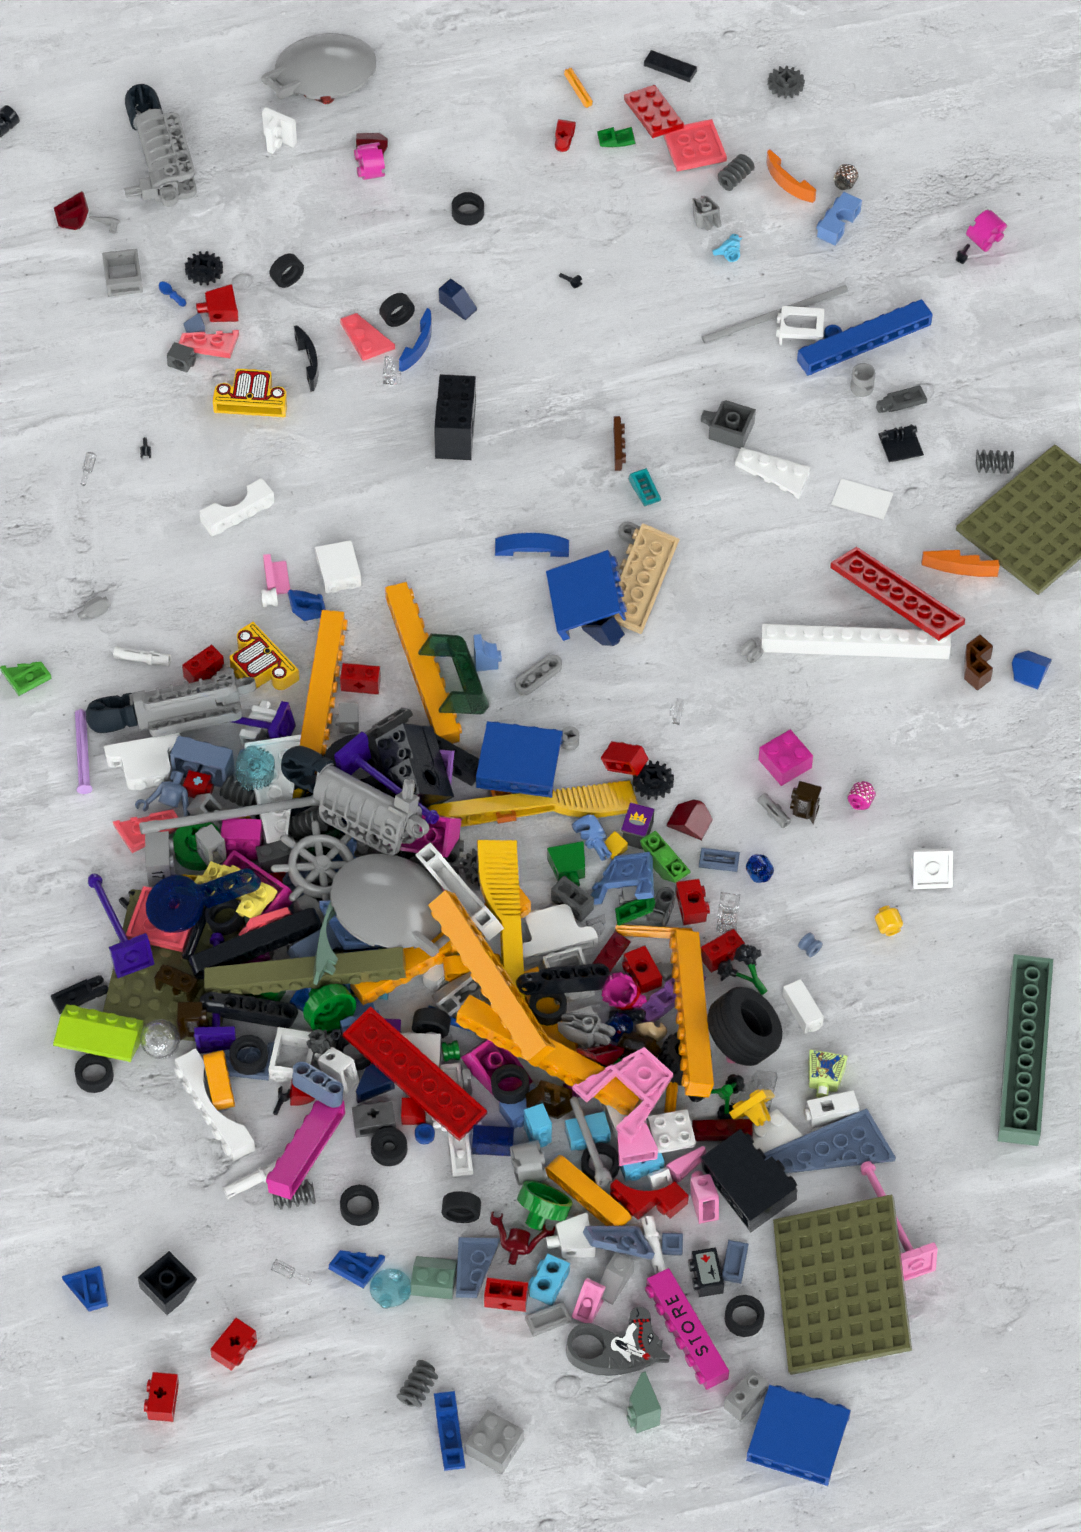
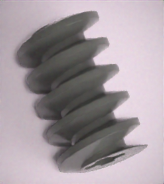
M739 154L718 173L720 185L725 190L732 191L733 187H736L742 179H745L755 169L752 159L744 154Z
M976 450L978 473L981 472L982 468H984L985 473H988L989 468L992 469L993 473L999 468L1001 474L1004 468H1006L1007 474L1013 469L1014 451H1011L1010 455H1008V452L1005 450L1001 455V452L997 450L994 455L993 450H990L987 455L985 450H982L981 454Z
M232 775L225 780L219 793L224 799H229L232 803L236 802L238 806L242 807L252 806L257 803L252 785L246 789L247 783L243 782L240 786L241 780L236 779L233 782L234 776Z
M318 808L290 817L288 832L291 837L300 840L313 835L311 826L313 821H318L320 833L327 831L330 825L320 818Z
M305 1179L303 1186L302 1184L299 1186L291 1200L272 1194L274 1207L278 1205L280 1210L283 1209L284 1203H286L288 1208H291L292 1202L295 1203L296 1207H299L301 1200L305 1206L308 1204V1199L311 1200L312 1204L316 1203L313 1182L310 1184L308 1179Z
M424 1360L416 1362L417 1366L413 1367V1373L408 1375L409 1380L404 1382V1387L400 1389V1393L397 1395V1398L408 1406L420 1408L422 1403L419 1399L426 1400L423 1392L430 1393V1389L427 1386H434V1382L431 1379H438L435 1368Z

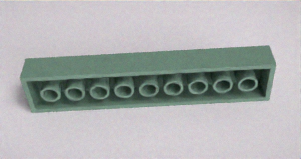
M1017 954L1013 956L997 1139L999 1142L1038 1146L1054 959Z

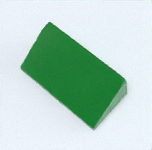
M636 899L615 908L617 925L620 926L653 912L655 899Z

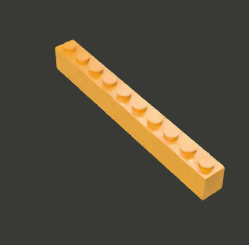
M407 582L385 587V598L429 724L433 727L436 735L452 744L460 742L462 728L460 723H456L457 715L455 708L450 706V694L445 692V680L443 677L440 678L439 663H435L433 647L430 648L428 644L430 643L429 635L427 632L424 633L423 618L418 616L420 613L418 604L413 602V590L408 588Z
M322 610L300 739V746L310 748L323 756L327 750L325 742L330 738L328 724H332L333 713H330L331 708L334 709L335 707L333 693H337L338 682L336 681V677L340 676V666H338L339 661L342 662L343 658L341 646H345V635H343V632L347 631L348 620L345 619L344 612Z
M519 887L520 916L524 918L531 912V901ZM441 932L431 942L435 943L444 933ZM451 940L440 948L439 953L434 957H431L419 947L415 949L413 947L403 948L406 960V978L380 980L379 982H361L359 984H350V988L362 1005L372 1003L381 995L392 992L397 986L408 983L413 977L426 973L435 965L442 964L445 957L458 955L459 952L452 948Z
M445 890L428 905L432 911V917L439 921L442 926L441 931L452 941L450 943L452 948L459 952L461 962L472 972L470 974L472 979L479 983L481 993L492 1003L490 1005L492 1010L499 1014L502 1019L501 1024L512 1034L511 1039L521 1048L523 1058L527 1061L539 1063L555 1049V1046L456 894Z
M676 929L674 936L670 937L669 948L672 949L670 962L673 964L672 978L675 979L673 993L676 994L674 1007L678 1011L676 1015V1024H679L677 1039L680 1040L679 1055H682L680 1070L683 1071L681 1084L685 1088V1095L709 1098L714 1086L700 936L699 932Z
M469 994L457 1012L456 1022L462 1028L469 1029L479 1037L490 1040L497 1047L504 1048L514 1056L523 1058L521 1048L512 1041V1034L501 1024L502 1019L499 1014L495 1013L490 1005ZM551 1038L549 1039L555 1046V1049L539 1063L528 1061L532 1066L539 1067L549 1075L558 1077L569 1086H573L576 1083L580 1084L589 1076L596 1075L605 1070V1067ZM614 1077L594 1096L602 1104L609 1105L620 1114L627 1116L642 1102L617 1077Z

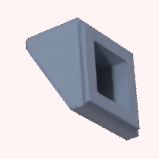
M200 313L183 323L186 333L205 332V326Z

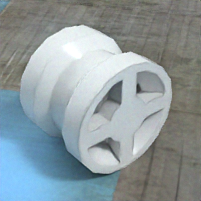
M276 588L271 590L261 589L263 608H267L268 605L278 606Z

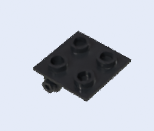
M910 424L904 428L901 426L899 429L894 428L878 433L889 463L924 455L916 436V425Z

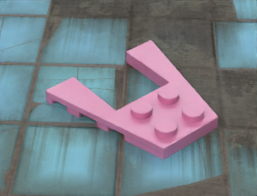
M645 1047L623 1058L617 1064L606 1067L604 1071L589 1076L580 1084L576 1083L572 1086V1090L585 1102H588L614 1077H617L643 1102L616 1126V1130L630 1143L634 1140L673 1078V1073Z

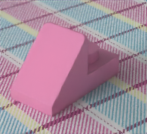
M587 1278L582 1286L572 1318L583 1323H592L603 1304L602 1296L606 1287Z

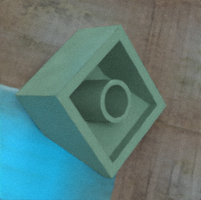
M416 1256L411 1279V1295L453 1299L457 1260Z
M646 1372L641 1373L630 1396L629 1407H627L629 1414L626 1416L630 1428L634 1427L636 1434L659 1426L661 1419V1406Z

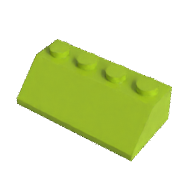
M66 1005L60 1015L53 1046L131 1062L142 1042L144 1021L133 1017L119 1016L114 1013L100 1012L95 1009L81 1008L76 1005Z

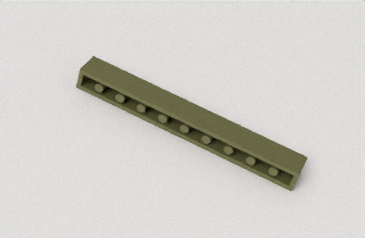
M403 947L335 954L338 961L336 965H333L336 968L334 974L331 975L325 972L318 985L313 984L315 956L204 968V989L206 993L259 995L266 992L278 993L285 990L297 991L304 988L317 989L330 984H359L361 982H379L380 980H399L400 978H406V960Z

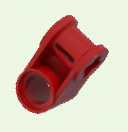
M558 119L555 132V149L557 151L565 152L569 150L575 133L576 122Z

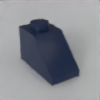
M451 278L439 288V303L462 319L467 320L477 311L476 305L464 287Z
M609 616L581 627L583 631L602 646H615L620 642V638L625 635L614 616Z
M371 1063L366 1067L356 1088V1101L360 1103L395 1089V1083Z

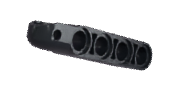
M604 964L543 968L539 972L520 975L516 980V985L524 995H552L596 991L604 988L610 970Z
M209 992L202 995L199 1000L203 1004V1009H207L209 1013L219 1014L226 1019L272 1027L290 1028L298 1015V1009L293 1004L233 993ZM212 996L214 1000H209L208 997Z

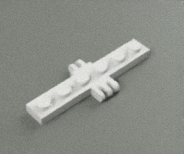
M460 1063L440 1065V1069L463 1088ZM432 1117V1121H435L432 1123L433 1128H441L442 1131H447ZM481 1121L473 1128H480L482 1126ZM448 1132L453 1176L472 1175L473 1166L469 1133L458 1141Z

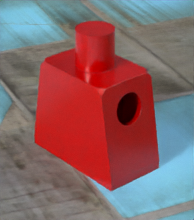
M232 284L206 291V302L196 303L197 314L208 313L210 322L239 321Z

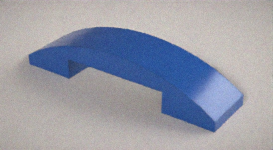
M429 308L426 309L420 320L421 334L413 349L405 347L399 358V371L401 372L413 366L422 357L429 345L432 334V318Z
M544 533L505 535L495 538V556H513L514 552H550V557H569V540Z
M455 1391L434 1393L444 1471L464 1469L465 1460Z

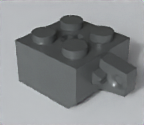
M725 400L721 402L717 412L704 410L701 415V422L710 427V440L741 449V447L744 448L754 426L756 409Z

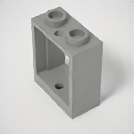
M137 249L102 253L108 297L143 292ZM135 264L136 276L110 279L109 267Z

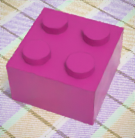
M790 729L759 748L758 760L782 786L811 769L813 755Z
M240 818L222 820L221 836L225 840L226 856L228 857L235 850L250 861L258 860L256 847L262 846L264 843L262 820Z

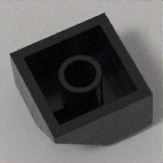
M170 1251L138 1276L140 1289L166 1315L171 1313L185 1300L197 1281V1278Z

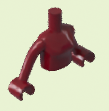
M494 1211L491 1212L490 1223L498 1227L501 1246L510 1252L508 1263L511 1265L517 1263L518 1255L530 1254L541 1239L554 1236L555 1226H553V1230L549 1231L546 1229V1224H544L543 1230L530 1243L531 1234L526 1230L518 1228L510 1229L507 1238L502 1223L503 1213H501L500 1217H495Z

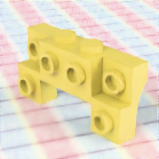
M212 861L209 863L203 876H197L189 890L194 897L197 898L199 896L209 903L217 889L220 893L241 901L236 912L241 917L246 916L248 918L261 915L264 908L275 898L278 891L274 887L258 881V877L251 872L245 874L234 865L229 867L223 864L222 866Z

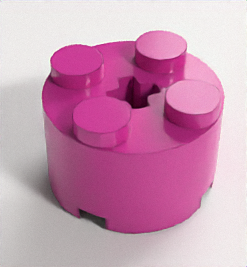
M379 142L358 145L357 149L354 150L355 160H358L359 164L357 175L362 177L363 180L385 176V173H382V169H385L382 149L378 150L377 147L380 145Z
M985 210L974 220L976 222L973 227L970 225L966 232V235L977 246L987 252L992 247L993 242H1000L1003 239V231L1007 228V224L992 210Z

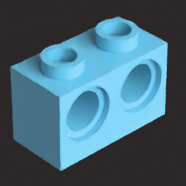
M543 1103L524 1110L525 1133L529 1142L538 1140L540 1148L552 1142V1123Z
M547 1254L544 1260H540L537 1266L538 1273L536 1277H531L528 1288H530V1297L553 1306L570 1273V1263ZM553 1268V1269H556L557 1271L554 1272V1273H551V1272H549L548 1270ZM540 1286H547L548 1289H546V1290H541V1289H539V1287H540Z

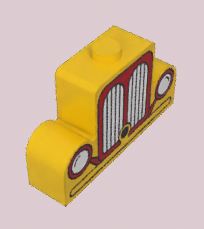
M236 369L233 386L228 383H220L215 387L213 410L214 413L286 417V391L279 386L272 388L271 371Z
M254 622L249 623L238 631L237 644L239 650L229 656L230 668L234 669L237 679L252 677L255 679L257 688L272 680V686L277 690H285L299 681V669Z

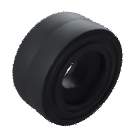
M385 1127L373 1135L371 1139V1154L377 1163L383 1166H395L401 1163L407 1155V1139L399 1129ZM386 1143H393L395 1148L387 1151L383 1146Z

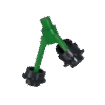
M731 1074L722 1088L712 1089L710 1094H719V1097L725 1101V1104L721 1105L717 1111L718 1119H733L729 1113L734 1110L732 1105L729 1104L730 1096L732 1093L737 1094L745 1088L742 1076ZM688 1095L692 1102H700L705 1098Z

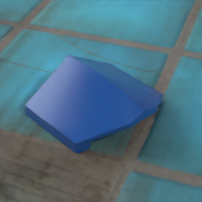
M291 589L288 591L291 609L294 614L303 621L321 618L322 610H326L321 594L315 595L306 591Z
M1029 650L1015 654L1012 660L1014 681L1038 690L1052 659Z

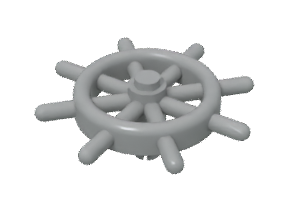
M313 821L311 823L313 835L301 839L298 843L287 835L280 837L281 841L292 850L289 855L288 864L272 865L271 871L288 872L292 883L296 887L289 895L290 901H295L302 892L311 897L322 898V901L330 900L332 885L328 886L327 875L334 880L337 872L333 869H341L346 863L354 859L350 849L346 846L352 836L345 834L339 840L333 836L320 834L318 821ZM315 846L316 857L306 849ZM322 846L331 850L326 855H323ZM337 854H339V855L341 856V858L343 859V861H331V860H332ZM301 855L303 858H305V859H306L307 861H309L310 863H296V862H297L298 856ZM311 870L305 879L299 873V871Z

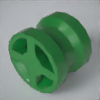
M454 1040L452 1043L441 1042L444 1062H448L450 1059L460 1060L457 1040Z

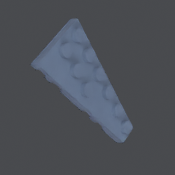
M867 1108L764 1153L766 1156L765 1161L771 1156L775 1161L779 1160L785 1167V1173L857 1166L867 1161L875 1164L896 1160L894 1153Z

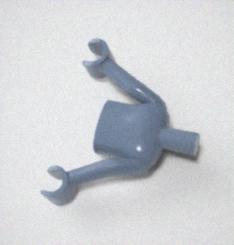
M177 771L173 782H162L146 800H137L135 807L139 809L140 804L144 803L143 811H147L149 804L160 796L158 802L177 808L182 798L184 816H190V812L187 810L189 806L188 793L184 786L180 784L184 774Z

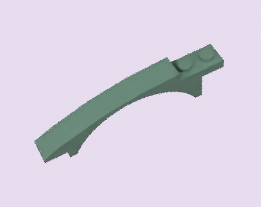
M331 901L328 905L317 942L313 970V984L318 985L325 972L331 975L334 974L336 968L333 965H336L338 961L329 945L326 934V927L336 914L334 907L331 906Z

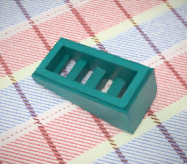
M647 468L629 475V482L644 507L661 501V497ZM647 484V487H644V488H641V487H640V486H642V485ZM647 490H650V491H651V492L646 493V494L643 493L644 491H647ZM651 495L654 496L653 499H650V500H647V499H646V497H649V496H651Z

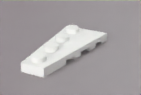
M741 447L735 465L755 476L763 477L764 481L778 485L779 489L793 493V496L798 499L810 473L809 466Z
M775 1109L770 1113L771 1121H765L763 1126L754 1125L753 1145L756 1149L760 1148L765 1153L803 1135L778 1109Z

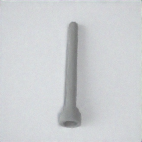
M572 1097L570 1103L596 1169L595 1181L598 1186L606 1185L612 1181L610 1171L603 1167L578 1099Z

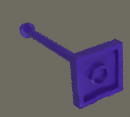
M281 701L272 722L246 717L231 722L268 729L270 739L292 736L296 727L289 702Z
M361 731L334 754L336 767L352 775L361 767L396 795L402 792L400 787L367 763L371 759L368 746V736ZM418 802V806L422 809V815L426 817L425 821L428 824H435L439 819L437 811H430Z
M96 873L91 874L88 877V885L95 889L120 940V943L109 947L117 978L155 965L147 934L144 933L128 940L101 885L103 882L101 876Z
M213 933L211 935L210 944L213 946L225 942L221 933ZM212 1013V1027H194L198 1053L207 1054L220 1050H229L232 1043L236 1040L235 1026L220 1027V1015Z

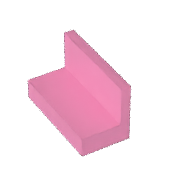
M271 554L263 555L267 589L276 588L277 594L288 593L290 584L286 561L272 562Z

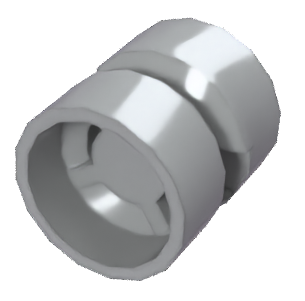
M860 363L853 367L850 387L852 393L856 396L866 397L873 392L876 374L873 366L867 363Z

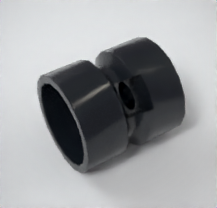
M8 105L0 109V137L4 136L9 132V129L15 127L20 121L17 113Z

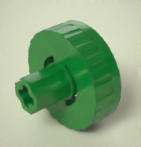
M209 822L184 826L176 830L173 837L175 859L182 867L193 871L207 869L208 866L198 855V852H194L197 851L195 833L202 827L212 824L221 835L217 826Z
M330 984L317 989L311 988V991L308 993L309 999L303 1008V1017L312 1030H326L329 1034L333 1030L340 1029L341 1020L354 1015L356 1000L342 984Z
M525 1181L517 1197V1201L530 1211L525 1223L528 1227L539 1231L543 1230V1225L547 1219L555 1221L566 1220L573 1204L572 1200L563 1192L536 1181Z

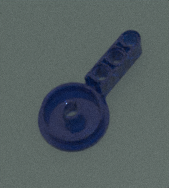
M248 868L203 884H196L190 878L182 875L169 876L159 881L150 891L146 901V914L152 925L161 931L169 933L183 932L190 929L199 920L203 911V905L210 908L254 892L260 887L261 879Z

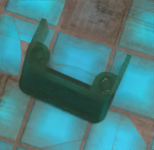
M431 633L418 651V654L452 657L464 691H451L438 709L439 713L484 714L489 708V702L466 641L458 635Z

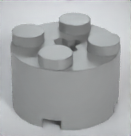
M538 1140L510 1147L512 1165H514V1174L519 1186L523 1185L525 1181L540 1182L547 1180L546 1170L543 1168L545 1158L543 1152H541Z

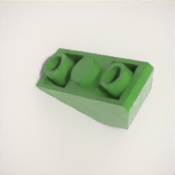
M656 830L640 840L644 852H650L653 857V869L663 880L676 883L691 873Z

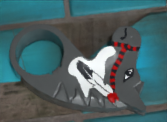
M644 1307L632 1309L629 1317V1326L622 1337L598 1325L583 1323L571 1330L566 1344V1355L570 1363L580 1370L595 1375L613 1376L642 1370L655 1362L669 1363L670 1355L662 1350L663 1340H660L653 1332L650 1312ZM581 1335L594 1336L603 1346V1355L592 1359L582 1358L574 1352L571 1343Z

